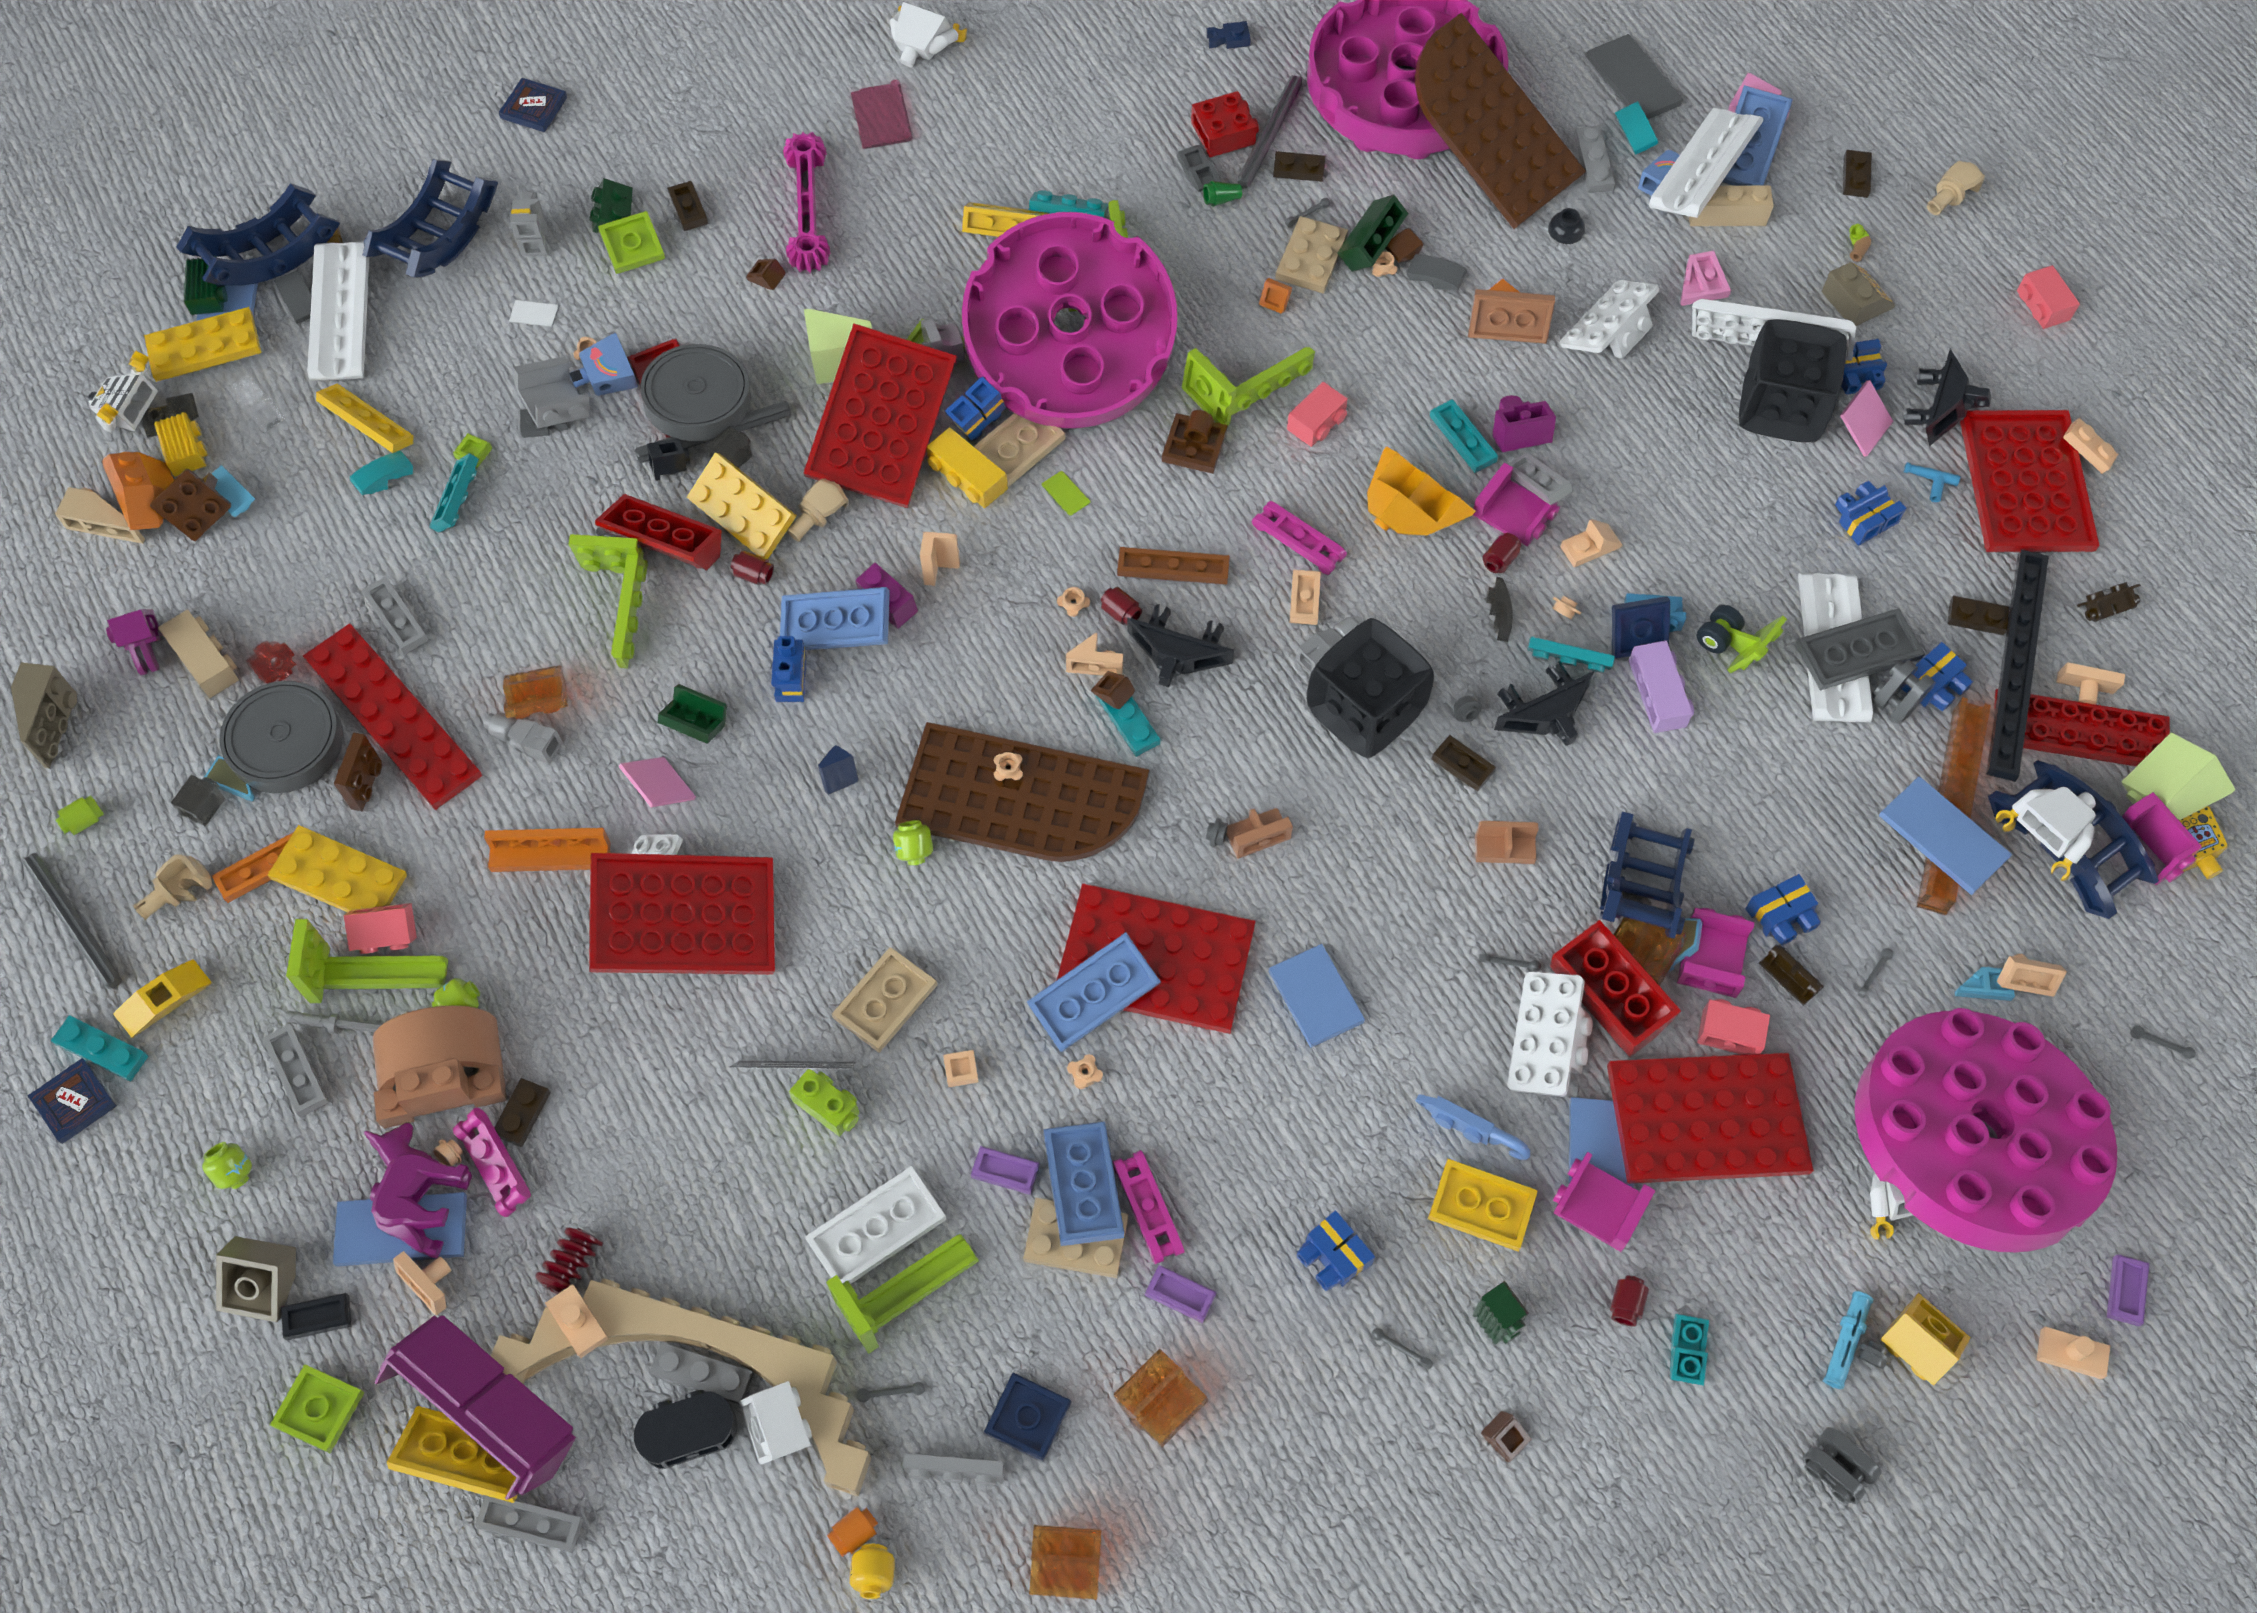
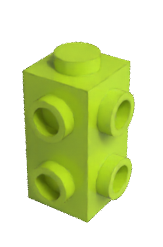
M807 1069L789 1090L792 1102L840 1137L845 1130L847 1132L850 1131L858 1122V1115L860 1113L856 1103L857 1099L846 1089L839 1091L832 1085L834 1082L825 1073L819 1071L816 1074L811 1069Z

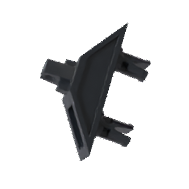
M1951 348L1945 366L1942 369L1919 368V373L1917 374V385L1939 384L1933 406L1928 410L1906 408L1907 414H1904V424L1906 426L1927 424L1925 429L1929 447L1964 419L1968 409L1989 407L1991 403L1990 389L1970 385L1969 378Z
M1160 604L1155 605L1149 623L1127 617V632L1157 666L1156 668L1161 669L1159 685L1169 687L1175 674H1189L1233 664L1234 649L1217 645L1224 631V626L1220 622L1212 633L1213 620L1208 621L1201 640L1165 629L1167 620L1171 615V610L1167 606L1159 617Z
M1561 661L1557 662L1556 668L1551 664L1546 669V673L1557 686V689L1528 703L1523 702L1513 684H1509L1508 691L1503 687L1498 691L1497 695L1501 698L1509 712L1498 716L1494 730L1539 735L1551 733L1552 735L1556 734L1565 746L1574 743L1578 733L1574 728L1576 722L1573 716L1591 683L1595 671L1573 680Z

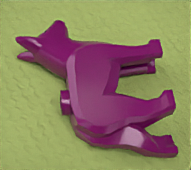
M405 1122L381 1136L364 1131V1135L378 1151L381 1159L387 1166L381 1183L376 1182L370 1193V1200L373 1201L371 1212L377 1227L386 1234L404 1241L412 1249L437 1259L444 1242L431 1240L426 1237L424 1229L444 1227L449 1209L442 1207L437 1211H428L420 1206L418 1202L432 1184L467 1190L472 1179L468 1166L463 1164L457 1167L448 1166L436 1161L426 1152L410 1147L409 1144L414 1130L410 1122Z

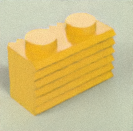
M182 412L181 415L177 414L170 418L166 417L165 420L161 419L159 422L155 421L154 425L166 465L174 477L179 476L185 469L194 471L207 466L204 457L208 456L202 440H198V436H201L202 433L196 420L191 421L188 415Z

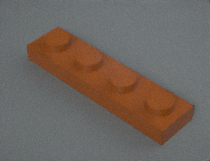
M1120 547L1117 576L1227 585L1230 555Z

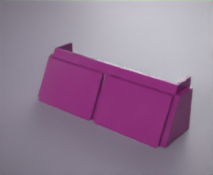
M434 1315L393 1346L379 1369L380 1372L374 1382L377 1385L397 1375L402 1376L510 1471L516 1479L505 1497L506 1500L518 1494L524 1495L551 1480L576 1439L572 1434L573 1427L512 1374H504V1367L444 1315L439 1317Z

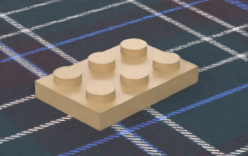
M1300 216L1277 268L1275 280L1324 294L1339 258L1337 252L1348 237V229Z
M1013 413L974 447L1007 474V486L1009 487L1065 440V432L1059 427L1038 424Z
M890 947L834 1010L832 1017L880 1053L935 989L937 981Z
M1035 1198L1023 1260L1033 1264L1118 1278L1129 1214L1121 1213L1124 1238L1061 1246L1054 1201Z

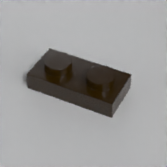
M1846 150L1843 163L1842 195L1868 198L1871 192V152Z
M1276 151L1273 177L1323 182L1326 156Z
M692 181L667 188L684 231L708 224L707 216Z
M1953 595L1949 602L1947 624L2004 636L2007 631L2009 606Z
M1451 735L1443 741L1431 758L1435 763L1477 792L1496 770V766Z
M520 1078L494 1127L500 1139L523 1147L551 1093L548 1088Z

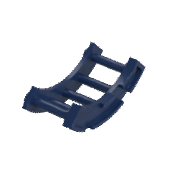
M433 159L428 169L427 178L410 207L388 226L381 229L368 230L364 240L362 256L376 257L383 254L407 263L406 274L414 278L435 273V269L440 265L446 267L459 256L480 228L477 222L482 212H488L498 181L491 178L476 177L473 182L449 172L452 162ZM445 181L471 192L463 209L438 199ZM433 208L457 217L448 230L425 221ZM419 229L439 239L426 246L409 238ZM402 246L406 249L411 250V254L397 247Z
M290 183L281 197L269 207L271 211L262 218L257 219L255 217L247 222L236 225L235 229L228 231L187 226L176 248L180 253L199 256L209 266L202 278L205 282L229 286L256 284L284 275L306 262L314 255L315 244L327 243L339 227L340 222L333 218L316 214L310 207L316 195L309 189ZM304 215L310 224L297 236L290 227ZM282 234L289 244L272 252L266 243ZM256 248L262 256L244 260L239 253ZM227 256L229 259H222L218 257Z
M2037 760L2033 764L2038 778L2015 795H2008L1996 790L1988 796L1995 820L1999 811H2011L2014 803L2034 789L2056 790L2060 787H2067L2076 796L2083 792L2091 794L2096 802L2095 807L2092 808L2096 816L2091 824L2093 826L2099 824L2111 838L2112 842L2091 858L2084 854L2077 864L2073 863L2070 866V872L2074 877L2070 881L2078 892L2086 912L2110 919L2117 914L2113 896L2135 879L2153 884L2159 881L2155 871V864L2134 831L2117 812L2113 803L2105 800L2087 784L2058 766ZM2016 817L2015 829L2027 835L2030 831L2017 821L2018 817ZM2004 818L2001 822L2007 824L2010 818ZM2041 842L2040 846L2056 862L2063 861L2066 858L2064 855L2058 858ZM2120 852L2128 870L2106 886L2098 873V867Z
M1622 811L1618 816L1610 849L1616 852L1615 858L1606 867L1600 901V909L1604 911L1600 912V919L1614 922L1615 918L1620 919L1621 916L1664 927L1666 936L1675 939L1676 934L1681 935L1685 923V917L1681 916L1684 892H1680V885L1686 854H1691L1695 838L1690 837L1692 829H1684L1681 837L1636 826L1637 823L1632 822L1634 814ZM1634 837L1678 849L1674 867L1629 856L1630 853L1625 852L1627 840H1632ZM1630 868L1671 879L1669 891L1627 881L1624 876H1621V870ZM1622 892L1667 903L1666 909L1625 899L1621 894Z

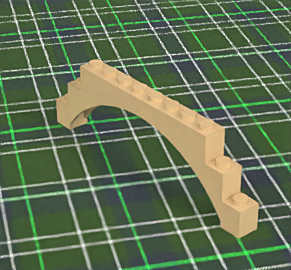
M602 1279L601 1283L590 1280L583 1299L609 1338V1340L598 1347L638 1341L681 1343L704 1348L732 1359L759 1375L772 1387L789 1381L791 1388L795 1387L798 1391L801 1406L798 1407L801 1419L807 1420L812 1438L818 1447L826 1470L824 1483L829 1488L859 1496L872 1457L868 1451H865L866 1446L852 1440H847V1443L843 1444L854 1408L848 1402L849 1398L842 1394L830 1392L829 1396L826 1395L837 1364L834 1355H831L830 1349L813 1344L812 1348L800 1345L801 1341L788 1335H783L781 1339L770 1336L771 1332L755 1325L751 1329L739 1326L740 1322L727 1316H722L721 1320L709 1317L710 1312L698 1307H692L691 1311L679 1307V1302L666 1297H662L661 1301L649 1298L650 1294L637 1288H632L631 1292L619 1289L620 1284L608 1279ZM545 1307L531 1342L528 1338L512 1333L510 1338L499 1335L491 1357L504 1367V1374H512L524 1384L525 1380L548 1366L577 1353L549 1309Z

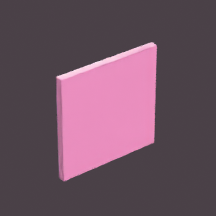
M1870 380L1864 383L1840 415L1864 457L1868 456L1893 422Z
M665 757L621 763L619 765V768L651 808L691 801L696 798Z

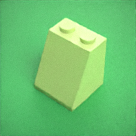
M804 309L816 383L834 382L853 323L872 329L871 321L813 309Z
M2170 733L2121 781L2128 792L2126 797L2133 804L2154 792L2178 820L2207 807L2236 790L2216 755L2173 733Z

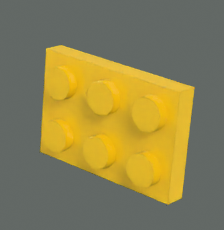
M1447 1158L1428 1220L1519 1252L1538 1190Z

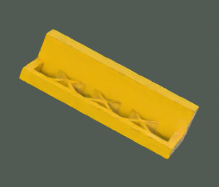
M969 202L964 206L962 232L999 237L1008 229L1023 221L1050 213Z

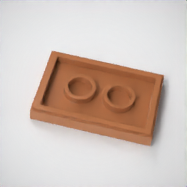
M1475 289L1468 338L1547 344L1555 295Z

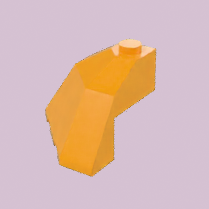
M1387 446L1385 447L1367 491L1368 512L1376 517L1373 522L1382 530L1387 532L1390 528L1398 534L1427 536L1473 516L1476 512L1460 497L1443 488L1427 473L1414 467L1398 452Z

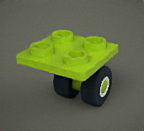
M1719 605L1711 613L1710 622H1705L1699 628L1696 637L1700 645L1712 653H1723L1729 645L1732 646L1739 653L1727 668V671L1733 673L1739 668L1745 670L1753 660L1759 661L1765 656L1769 650L1766 646L1770 641L1774 642L1783 633L1784 630L1781 627L1787 618L1782 615L1757 631L1754 635H1750L1741 631L1745 625V620L1738 610L1729 605Z

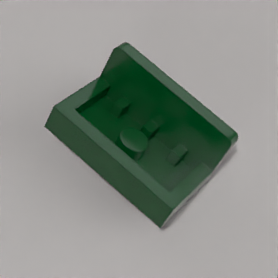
M603 178L599 187H594L591 195V201L594 202V206L589 217V221L593 222L592 232L598 233V226L631 216L632 187Z
M677 684L674 687L673 700L658 714L657 723L708 744L725 727L727 705L693 689Z

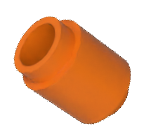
M855 1507L831 1527L833 1530L826 1536L842 1557L849 1552L852 1555L877 1534L874 1527L878 1525V1522L867 1507L862 1511Z

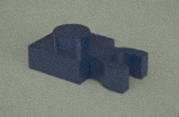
M1247 21L1225 23L1222 29L1216 27L1206 28V37L1209 38V49L1219 47L1222 44L1226 45V49L1250 46L1251 38Z

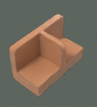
M1253 808L1249 810V818L1228 825L1226 836L1237 859L1290 840L1293 826L1289 817L1282 818L1277 808L1261 814H1257Z
M1480 821L1475 834L1476 862L1535 864V838L1539 830V824L1536 822Z

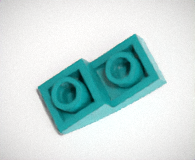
M1638 101L1615 112L1616 119L1635 155L1659 144Z
M397 451L364 465L350 476V481L362 496L387 490L388 480L413 474V464L401 451Z
M1675 1314L1671 1345L1670 1380L1704 1386L1708 1357L1706 1344L1709 1320Z

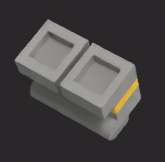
M521 192L520 199L513 200L510 218V224L521 256L547 255L548 246L545 236L549 233V229L536 192Z

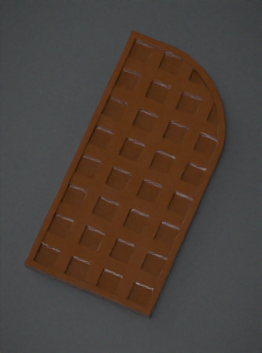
M1462 13L1438 29L1427 40L1418 57L1415 71L1416 93L1422 112L1512 228L1515 229L1586 173V170Z
M926 722L895 825L898 827L903 822L920 820L921 824L930 828V833L934 836L1048 861H1075L1106 850L1129 831L1139 815L1150 770ZM1006 752L1021 755L1023 760L1020 764V770L1023 772L1022 778L1020 780H1013L1012 778L1004 779L1003 781L996 780L994 777V772L996 771L995 756Z

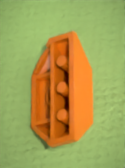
M140 452L108 454L102 460V464L129 529L159 528L165 518L153 510L150 504L174 481L166 462Z

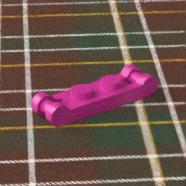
M1269 501L1263 507V512L1261 514L1258 513L1252 519V524L1257 530L1267 532L1315 564L1326 575H1330L1335 569V564L1341 562L1347 555L1343 547L1273 501ZM1271 518H1272V519L1276 518L1277 520H1276L1275 522H1273V521H1271L1270 519H1271ZM1326 551L1329 555L1326 557L1321 553Z
M476 1107L468 1113L467 1120L460 1121L453 1127V1133L463 1142L496 1201L495 1208L497 1212L503 1217H509L516 1210V1205L527 1201L531 1197V1193L487 1114L482 1109ZM476 1127L479 1131V1134L477 1136L474 1132V1129Z
M1142 1150L1132 1153L1133 1157L1126 1160L1120 1158L1112 1161V1164L1146 1242L1152 1261L1156 1265L1163 1262L1164 1257L1172 1254L1178 1256L1185 1252ZM1138 1169L1140 1174L1130 1178L1128 1172ZM1166 1234L1169 1242L1159 1246L1156 1238Z

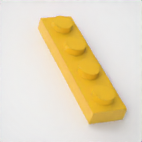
M338 383L316 392L317 402L390 452L395 453L413 444V434Z

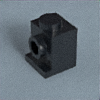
M679 439L647 443L649 466L655 481L661 480L660 475H673L678 472L687 471L686 464H690L688 449L682 447Z

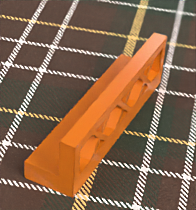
M604 828L485 830L484 839L490 848L488 868L491 872L590 870L591 853H610L611 846Z

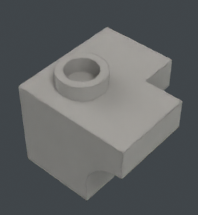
M931 318L921 320L924 339L922 345L956 355V361L964 359L963 342L955 323L939 325Z

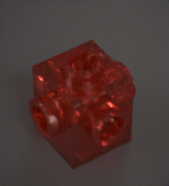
M267 640L260 643L253 649L255 654L245 660L264 684L272 683L276 680L283 681L293 673L291 668L297 665L292 660L295 654L284 642L279 644L274 640L270 643ZM275 657V662L271 665V660Z

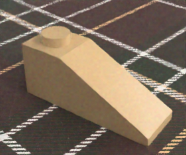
M68 487L55 513L64 527L69 530L142 544L145 541L139 530L129 529L124 515L88 488L77 489Z

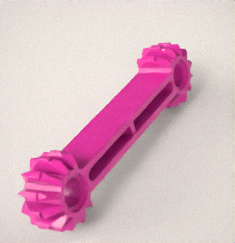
M803 131L800 135L793 133L792 138L786 139L783 150L786 164L789 168H796L799 234L797 237L789 238L786 254L792 267H797L799 272L806 269L810 274L813 269L820 271L821 265H828V258L831 254L825 235L817 236L814 168L816 166H824L827 152L821 137H816L814 132L806 134ZM805 171H808V188L803 186V173ZM805 215H810V231L808 233H805Z

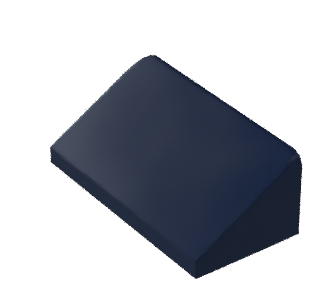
M837 745L833 746L818 764L824 791L828 795L853 785L859 780L853 755Z

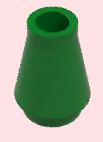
M1210 181L1209 184H1205L1203 187L1204 202L1206 205L1211 204L1214 207L1241 199L1242 187L1240 184Z

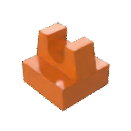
M1268 278L1264 283L1258 305L1281 314L1284 313L1292 287Z

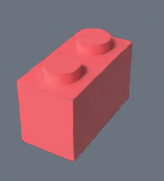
M2053 265L2025 274L2017 289L2020 298L2026 303L2033 317L2043 329L2070 321L2080 305Z
M1322 382L1289 413L1287 430L1312 447L1317 441H1323L1335 424L1339 425L1342 423L1347 415L1348 399L1325 382Z
M412 903L355 909L343 915L349 951L359 950L360 954L377 952L378 947L390 946V950H401L408 948V944L417 938Z
M1709 999L1702 1011L1697 1043L1741 1055L1761 1054L1765 1048L1770 1015L1762 1013L1761 1010L1754 1007L1742 1008L1731 1005L1729 1001L1723 999Z

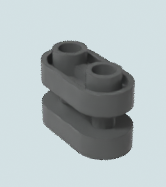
M1900 660L1890 670L1889 674L1892 677L1887 683L1883 681L1872 693L1876 696L1873 702L1881 709H1884L1888 704L1895 708L1891 717L1899 724L1912 714L1936 684V681L1928 675H1925L1921 680L1914 676L1918 667L1910 660H1907L1905 663ZM1907 684L1911 691L1902 700L1897 695Z
M1827 1427L1818 1438L1824 1449L1821 1450L1812 1446L1803 1456V1461L1806 1464L1804 1468L1813 1478L1819 1481L1823 1480L1832 1488V1494L1844 1504L1849 1502L1858 1504L1866 1494L1864 1487L1860 1484L1861 1481L1874 1484L1882 1474V1471L1869 1456L1846 1436L1832 1427ZM1834 1458H1836L1840 1463H1842V1464H1843L1848 1470H1850L1851 1472L1848 1473L1842 1466H1840V1465L1834 1460Z

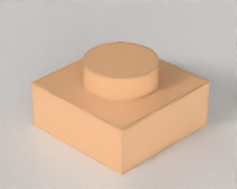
M974 1050L943 1055L948 1088L979 1082Z

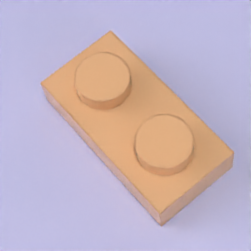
M2080 418L2070 425L2063 436L2101 474L2111 468L2118 456L2112 445L2105 442L2095 433L2090 425Z
M1293 570L1289 623L1317 625L1321 572Z

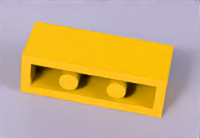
M950 427L928 444L927 462L934 471H940L944 474L952 486L962 489L973 503L977 502L983 508H986L1008 489L1007 474Z

